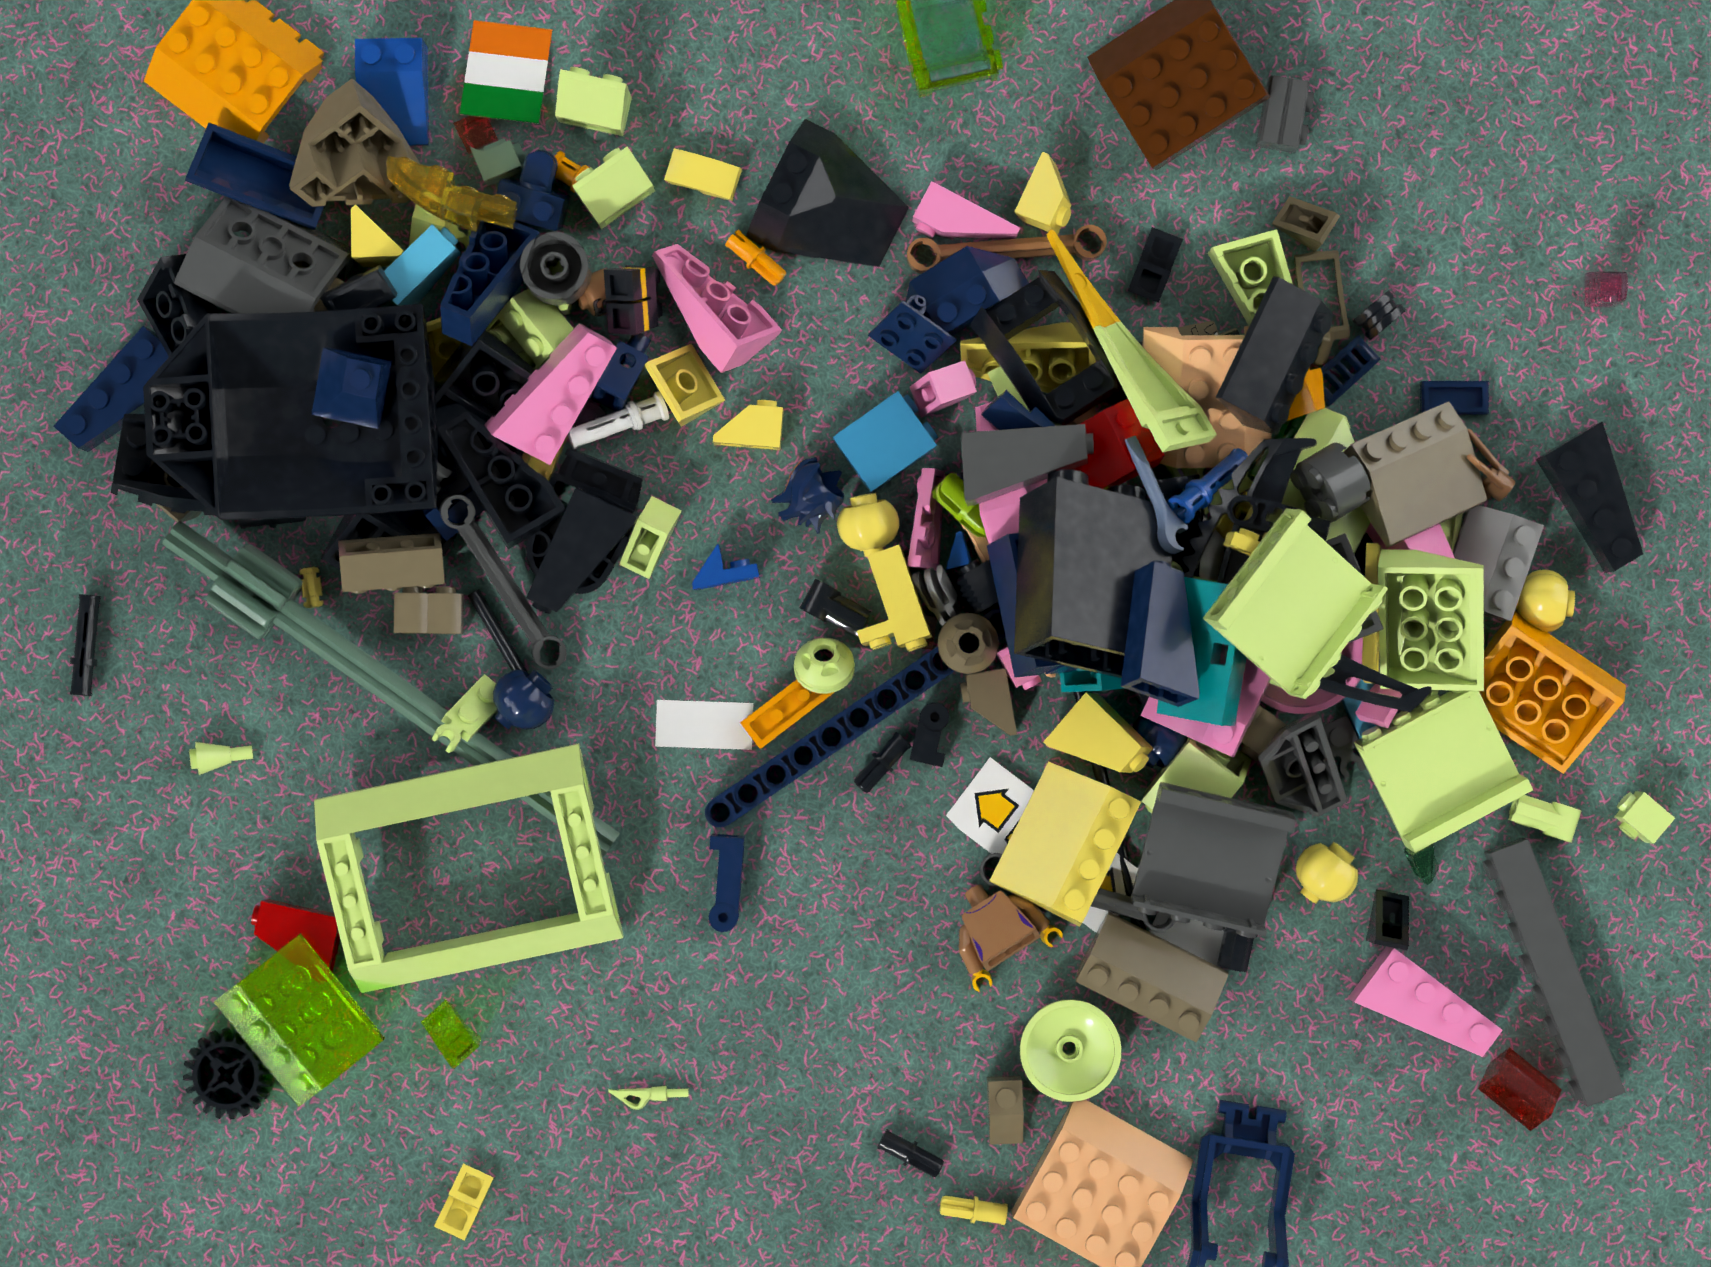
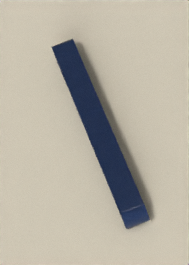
M1000 608L990 610L983 617L989 620L992 615H1001ZM1005 630L1002 633H997L999 641L1006 637ZM961 636L960 639H959V647H960V649H961L963 652H965V653H973V652H967V651H965V650L962 648V646H961V638H962V636ZM938 646L713 798L705 808L707 821L714 827H725L953 673L954 670L951 668L946 671H939L934 667L933 657L939 652ZM910 671H919L924 677V684L918 690H912L906 686L905 677ZM884 689L892 690L897 697L896 704L890 709L882 708L877 702L879 692ZM856 708H862L868 712L869 721L864 727L857 728L849 720L850 713ZM828 727H835L841 733V741L836 746H828L822 740V733ZM807 746L813 751V760L810 764L801 765L796 762L794 753L798 747ZM780 765L784 768L786 777L782 783L774 784L768 780L767 770L770 766ZM752 784L756 787L758 796L755 801L747 803L740 798L739 790L742 785ZM724 803L729 807L730 815L727 820L717 821L713 818L711 809L714 804Z

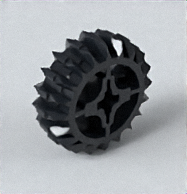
M229 1027L222 1029L221 1036L216 1030L210 1032V1041L204 1037L200 1038L198 1045L201 1049L195 1047L190 1049V1055L196 1060L184 1062V1066L193 1071L183 1075V1080L193 1081V1085L186 1088V1092L189 1094L196 1091L199 1095L194 1098V1105L202 1101L206 1102L203 1113L207 1114L215 1107V1117L218 1119L223 1117L225 1111H227L229 1119H235L238 1111L244 1117L250 1114L249 1106L255 1110L261 1107L258 1097L267 1099L270 1096V1093L264 1087H272L275 1081L272 1078L266 1077V1074L274 1073L276 1067L266 1066L265 1062L272 1059L273 1055L272 1053L264 1056L261 1055L260 1051L266 1047V1043L261 1042L254 1046L253 1042L256 1039L254 1033L249 1034L243 1040V1029H237L234 1036H232V1031ZM233 1047L245 1054L233 1060L229 1059L225 1054L221 1055L216 1048ZM208 1058L211 1060L209 1064L214 1070V1077L209 1084H207L204 1074ZM252 1062L254 1083L250 1090L247 1086L249 1082L246 1080L244 1072L245 1068ZM240 1063V1066L234 1070L232 1078L218 1083L227 1072L226 1069L233 1068ZM222 1087H226L234 1093L238 1092L242 1099H224L216 1095L215 1092Z

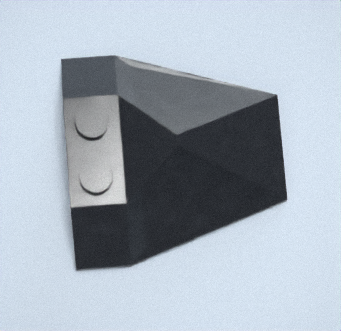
M804 119L789 141L759 201L746 237L776 253H789L811 258H824L880 267L909 207L835 133Z

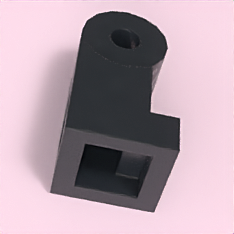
M932 702L922 709L909 760L943 767L946 754L937 752L941 731L949 722V712L944 705Z

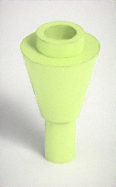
M195 742L196 749H189L191 769H198L199 775L230 764L232 761L253 759L252 745L230 748V746Z

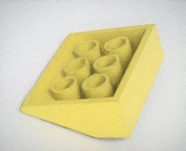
M1048 761L989 882L1080 927L1133 821L1141 801L1111 786Z

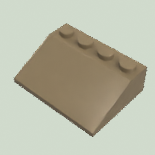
M1449 401L1354 442L1343 452L1348 458L1355 455L1368 476L1371 490L1366 492V497H1370V499L1360 507L1387 548L1487 501L1479 469L1467 459L1468 454L1475 456L1468 429Z

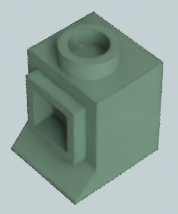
M503 138L484 146V151L470 147L482 178L488 187L499 183L502 179L511 178L522 173L523 166L521 163L525 161L526 157L519 142L513 144L511 140L506 141Z

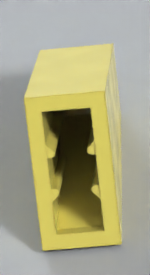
M1086 692L1044 740V743L1050 748L1124 773H1133V771L1138 772L1149 760L1147 755L1154 749L1099 694Z

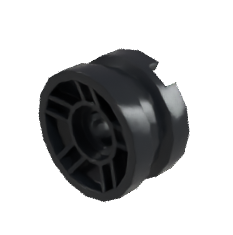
M1390 290L1385 292L1352 320L1358 327L1362 326L1365 329L1364 335L1369 341L1406 311L1402 304L1397 305L1393 300L1394 295Z

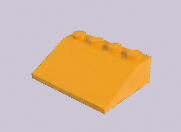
M1516 611L1512 621H1505L1484 650V691L1479 692L1498 731L1563 774L1625 701L1626 685L1549 633L1534 627Z

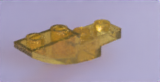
M387 157V178L399 191L425 211L444 221L475 232L478 230L480 220L511 229L514 228L517 217L516 201H512L507 196L501 194L489 195L481 193L470 186H455L454 173L449 172L442 166L433 165L430 167L418 164L407 157Z

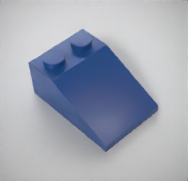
M422 38L355 39L356 82L377 100L398 126L409 146L429 145L428 47Z

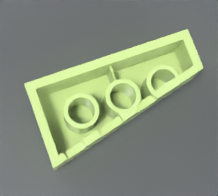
M1277 229L1214 246L1207 253L1249 326L1273 276L1280 277L1293 284Z

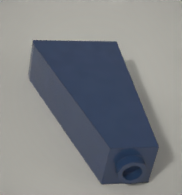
M1156 560L1135 570L1121 687L1180 707L1199 699L1200 693L1184 572L1170 567V564L1165 561Z

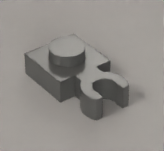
M1344 715L1323 725L1333 758L1338 756L1340 759L1338 770L1341 776L1344 778L1350 777L1346 769L1350 761H1354L1360 771L1365 770L1366 767L1362 758L1355 755L1352 750L1356 748L1354 742L1358 738L1348 716Z

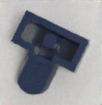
M546 150L529 153L525 158L520 181L510 178L499 181L492 213L552 231L562 229L571 196L552 191L558 166L555 156Z

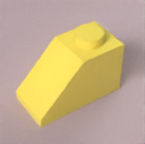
M1042 152L1014 212L1022 222L1047 232L1052 229L1058 235L1061 227H1065L1070 219L1071 203L1056 163L1048 153Z
M757 400V405H748L713 435V444L781 450L783 407H777V401Z

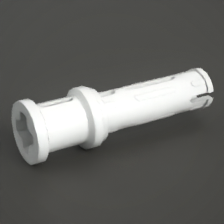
M657 391L651 398L637 403L633 401L627 402L623 410L573 427L567 436L572 448L577 449V447L629 428L641 430L643 425L659 419L666 421L669 419V413L663 396Z

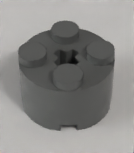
M549 232L536 239L534 238L523 250L520 260L521 274L526 286L536 298L550 305L574 303L584 294L591 281V263L584 248L575 238L566 233ZM558 262H560L563 271L557 272L553 276L549 267H556Z
M1331 443L1299 462L1290 477L1291 482L1300 490L1306 501L1304 508L1307 514L1330 520L1331 523L1365 504L1370 499V497H1366V492L1371 490L1370 482L1362 464L1355 455L1348 458L1342 452L1346 447L1340 443Z

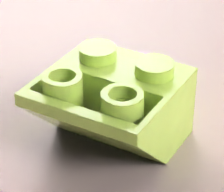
M570 67V71L560 69L555 112L558 122L623 136L632 99L627 84L622 83L623 79L610 74H603L602 78L589 76L590 72L588 70L578 67Z
M625 147L623 150L616 148L609 152L603 158L604 163L595 170L592 167L587 168L575 178L577 182L572 185L578 198L601 230L655 192L653 184L628 147Z
M527 289L512 297L485 330L504 342L535 370H539L550 358L549 355L574 328L555 305L542 302Z

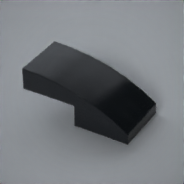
M1152 227L1128 291L1159 303L1183 238Z

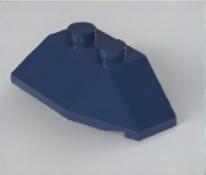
M966 246L911 280L906 302L913 295L923 296L926 300V310L923 315L954 336L970 326L981 306L987 311L1029 284L1014 258Z

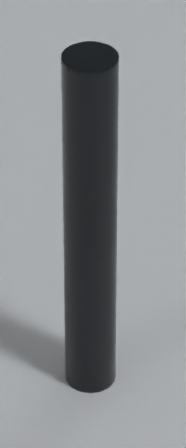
M478 589L469 594L470 601L511 671L524 670L527 672L481 591Z

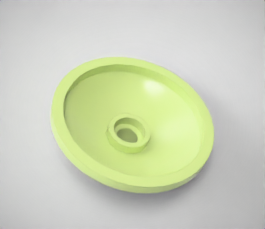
M1060 1000L1044 1006L1028 1021L1020 1041V1059L1028 1079L1040 1092L1060 1101H1082L1100 1093L1113 1080L1120 1065L1121 1041L1113 1022L1098 1007L1081 1000ZM1066 1042L1075 1044V1050L1070 1054L1063 1052V1045Z

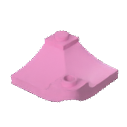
M1222 645L1221 657L1219 664L1224 665L1226 663L1228 647L1225 645ZM1246 659L1235 726H1220L1156 713L1158 700L1152 697L1148 698L1141 716L1224 754L1235 757L1271 678L1252 661Z

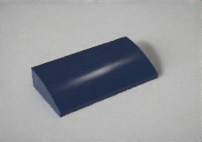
M208 123L185 181L312 230L316 229L325 206L312 207L290 190L289 183L297 156Z

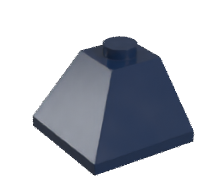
M323 347L312 415L379 429L391 361Z

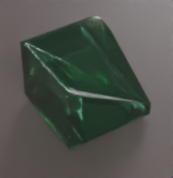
M1434 844L1416 853L1405 848L1404 854L1416 878L1426 885L1432 883L1439 869L1438 862L1434 856Z

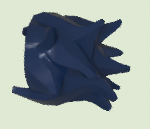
M817 457L800 461L793 468L784 491L772 498L771 501L772 503H790L788 509L778 512V516L783 521L799 517L798 525L805 522V526L809 527L812 524L817 534H819L824 519L831 516L835 520L836 510L843 503L845 495L837 487L842 472L838 470L822 473L820 463H817Z

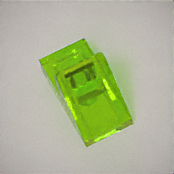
M444 1000L421 1021L453 1069L480 1046L481 1036L466 1025L453 1004L447 1000Z

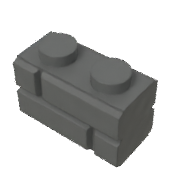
M1275 75L1268 78L1266 90L1271 97L1263 102L1256 147L1295 153L1299 149V145H1305L1309 126L1303 124L1305 112H1311L1314 93L1308 92L1310 82Z

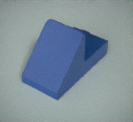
M717 544L692 582L693 590L760 578L757 563L750 565L749 559L730 562L731 568L724 569L721 548Z

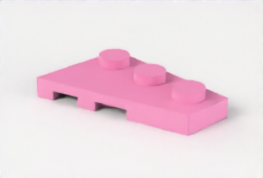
M922 468L921 476H919L917 481L918 499L907 566L921 570L932 567L937 571V566L940 563L943 506L933 498L932 491L944 479L945 472L936 468Z

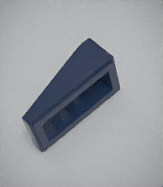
M1359 335L1352 339L1321 368L1323 376L1337 390L1331 394L1324 386V403L1327 407L1332 405L1381 360ZM1353 348L1367 361L1364 366L1350 352ZM1342 358H1345L1357 371L1354 375L1340 362ZM1334 367L1346 380L1343 385L1329 371L1331 368Z

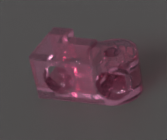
M1609 271L1585 273L1584 307L1614 308L1624 302L1628 291L1627 273Z

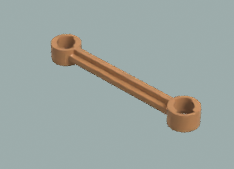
M1095 225L1082 226L1075 234L1058 235L1070 254H1076L1077 257L1085 261L1099 258L1107 244L1105 233ZM1088 231L1096 233L1100 241H1102L1099 251L1092 255L1091 251L1084 250L1080 242H1077L1079 236ZM1047 236L937 245L929 238H918L909 245L907 250L908 265L912 270L921 274L966 246L1014 259L1056 256ZM926 244L932 248L936 256L931 266L925 267L924 264H920L915 260L914 255H911L917 246Z

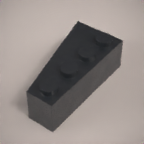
M186 254L160 257L137 299L168 356L175 351L207 313L218 314L215 304L175 284V278Z

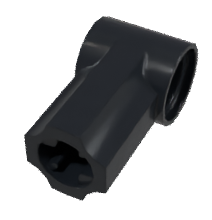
M817 579L814 580L799 607L824 622L829 621L857 637V631L863 628L871 613L867 608L841 596V592Z
M1223 927L1224 934L1217 966L1234 971L1247 972L1254 938L1241 936L1236 933L1235 929Z

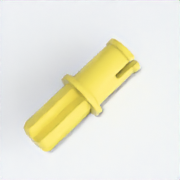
M943 1196L940 1201V1214L970 1219L971 1223H975L977 1220L1005 1225L1008 1204L980 1201L976 1196H974L973 1200Z

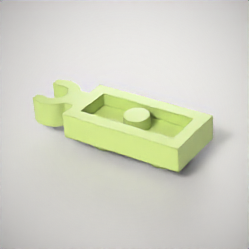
M484 674L444 715L441 720L444 724L437 728L432 740L435 742L441 736L448 737L451 741L445 750L448 753L455 750L461 738L468 742L498 711L493 700V690L496 683Z

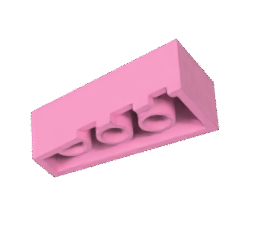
M579 323L549 355L550 358L539 370L536 369L527 378L528 382L515 395H511L495 417L492 416L484 424L492 436L551 465L617 347L606 337Z

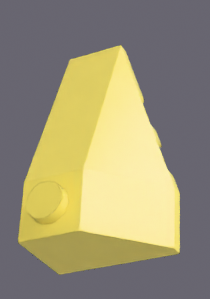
M1071 322L1024 329L1008 340L1041 391L1045 393L1051 392L1096 363V358ZM980 337L961 340V361H966L967 367L972 369L975 377L991 381L987 372L1000 366L987 350L984 342Z

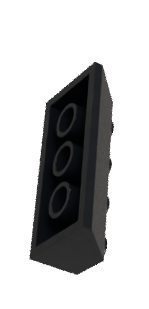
M1273 276L1216 398L1243 426L1278 435L1282 424L1288 419L1289 409L1296 395L1303 387L1304 378L1310 365L1316 360L1318 348L1323 337L1331 328L1334 314L1321 299L1280 277Z

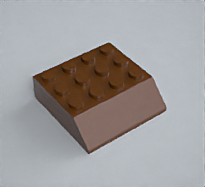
M1173 0L1087 57L1104 91L1150 166L1155 170L1160 169L1271 97L1212 0Z

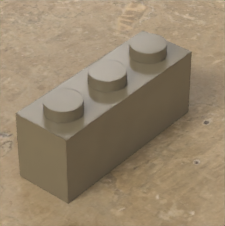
M440 533L338 541L342 592L361 594L376 589L397 591L403 587L419 586L421 588H432L438 584H445Z

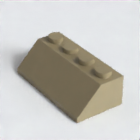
M1108 911L1078 967L1075 982L1197 1043L1214 1012L1229 972Z

